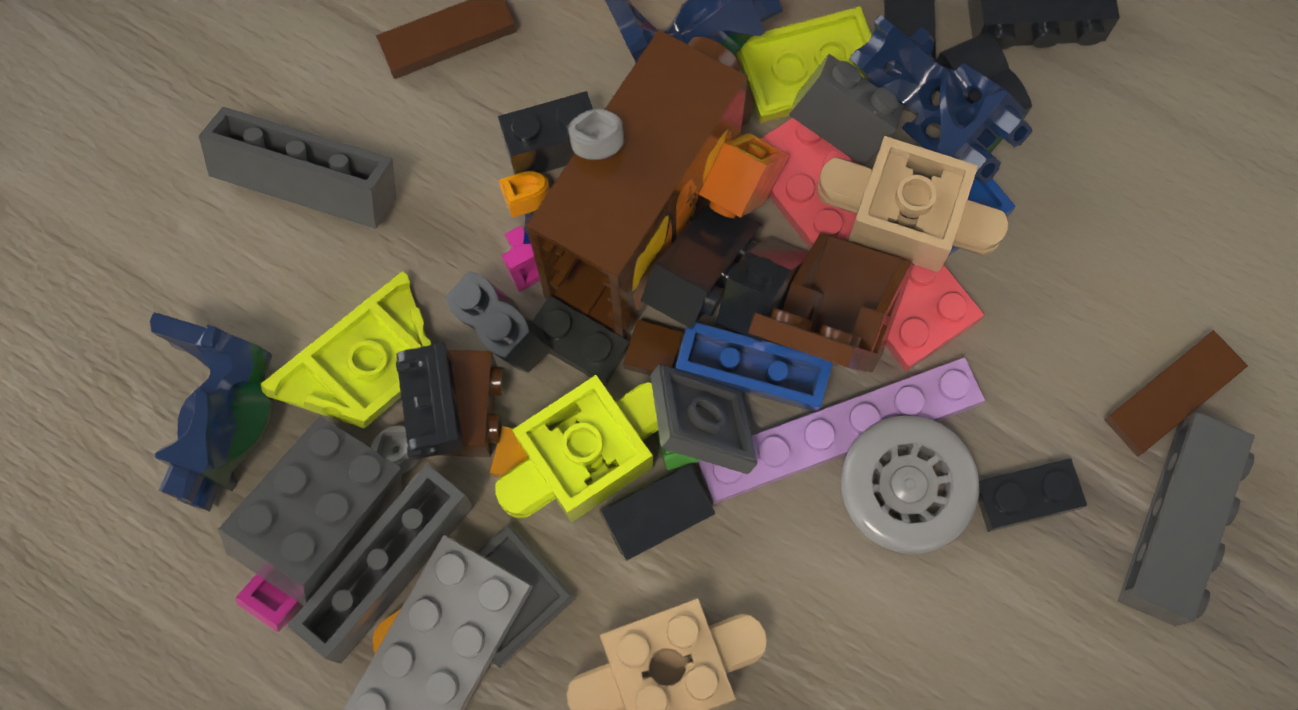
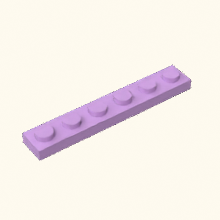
M964 357L752 435L758 464L749 474L705 461H699L696 464L711 502L715 505L846 456L858 436L881 420L895 416L912 415L938 422L981 406L985 399Z

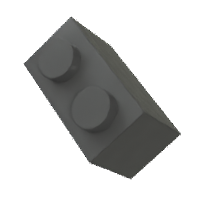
M828 54L798 91L789 116L859 164L865 166L880 149L884 136L891 137L897 130L904 105L898 102L892 92L882 87L878 88L862 77L852 64L846 61H839L831 54Z

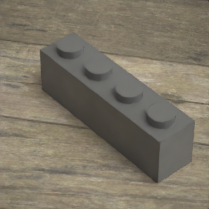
M222 107L199 134L210 177L374 229L378 227L396 200L392 158L226 107Z
M1199 412L1194 413L1178 424L1117 602L1173 626L1194 622L1195 619L1203 615L1210 599V592L1205 589L1210 573L1218 568L1225 553V545L1220 543L1225 527L1232 523L1239 510L1240 499L1235 497L1239 483L1248 476L1254 463L1255 456L1253 453H1250V449L1255 435Z
M426 464L287 626L325 659L341 664L430 559L443 535L449 536L473 508V504L463 492Z

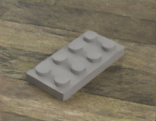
M443 535L343 710H465L534 585L455 539Z

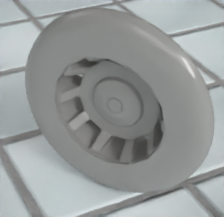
M903 415L881 420L858 436L844 460L841 473V490L849 516L867 538L877 545L894 552L922 554L948 545L968 526L978 503L979 477L971 453L954 432L934 420L920 416ZM906 447L908 449L907 455L898 456V448ZM919 450L929 455V459L925 461L917 456ZM886 454L889 462L882 466L879 459ZM935 464L938 465L943 476L937 477L933 469ZM873 473L878 475L877 485L872 483ZM939 485L945 486L944 497L937 495ZM874 494H878V495H879V497H880V499H881V501H882V505H881V506L879 505V503H878V501H877V499H876V497H875ZM932 504L938 507V510L933 515L927 512V508ZM889 510L897 513L898 519L888 514ZM916 514L920 522L911 523L908 515Z

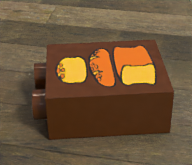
M658 29L604 109L616 114L621 119L624 134V143L621 149L615 154L602 159H586L575 153L526 224L544 298L547 299L549 295L624 339H627L636 321L639 320L648 306L640 300L654 263L710 202V200L699 195V192L723 143L739 137L741 134L748 76L741 73V66L738 60L723 45L705 37H694L686 44Z

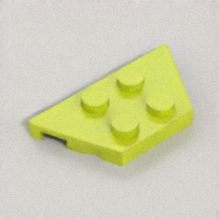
M404 271L400 272L261 383L262 392L267 397L365 429L401 398L399 376L396 368V354L408 349L431 346V342L427 339L424 331V322L420 310L416 307L410 290L408 275Z

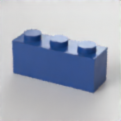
M697 323L693 329L686 328L675 369L742 391L743 393L816 412L821 408L833 363L792 348L766 341L759 342L748 336Z

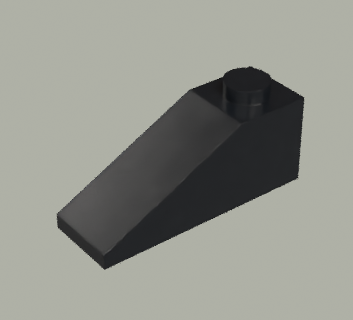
M770 237L747 250L727 278L716 323L761 342L763 338L748 333L755 313L771 318L774 308L778 310L783 308L791 282L809 252L774 237Z

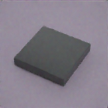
M659 364L650 377L661 448L749 474L758 463L742 391Z
M509 523L477 551V553L534 585L492 660L499 668L504 666L575 600L571 592Z

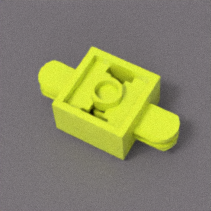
M595 375L512 429L518 444L528 459L500 476L497 480L495 495L501 508L509 516L516 519H524L556 499L570 522L573 523L653 469V455L643 442L644 439L658 431L652 384L650 382L640 384L614 401L597 375Z

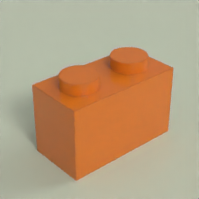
M751 133L728 140L723 143L699 195L711 201L709 206L715 212L729 218H735L736 215L741 218L765 204L789 154Z

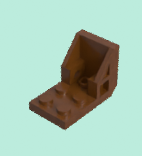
M820 233L791 282L782 311L774 308L771 318L755 313L748 333L846 368L873 372L883 353L914 264L892 255Z

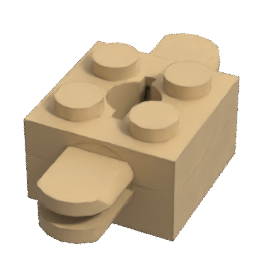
M884 136L873 169L841 158H832L824 165L820 173L817 185L819 200L827 205L857 214L848 242L910 261L914 265L938 273L950 254L952 246L987 256L997 249L1008 231V221L1003 211L968 200L978 165Z
M699 599L686 602L601 634L600 638L609 663L575 676L568 686L567 703L570 710H714L736 700L727 674L754 664L765 652L767 643L765 630L758 620L744 614L735 615L708 626Z

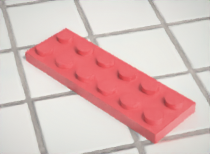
M791 118L760 138L789 154L769 197L810 250L820 233L848 241L857 214L821 202L817 194V185L822 168L832 158H841L853 163H859L794 118ZM944 264L939 273L913 265L885 346L904 371L907 372L980 322L984 314Z

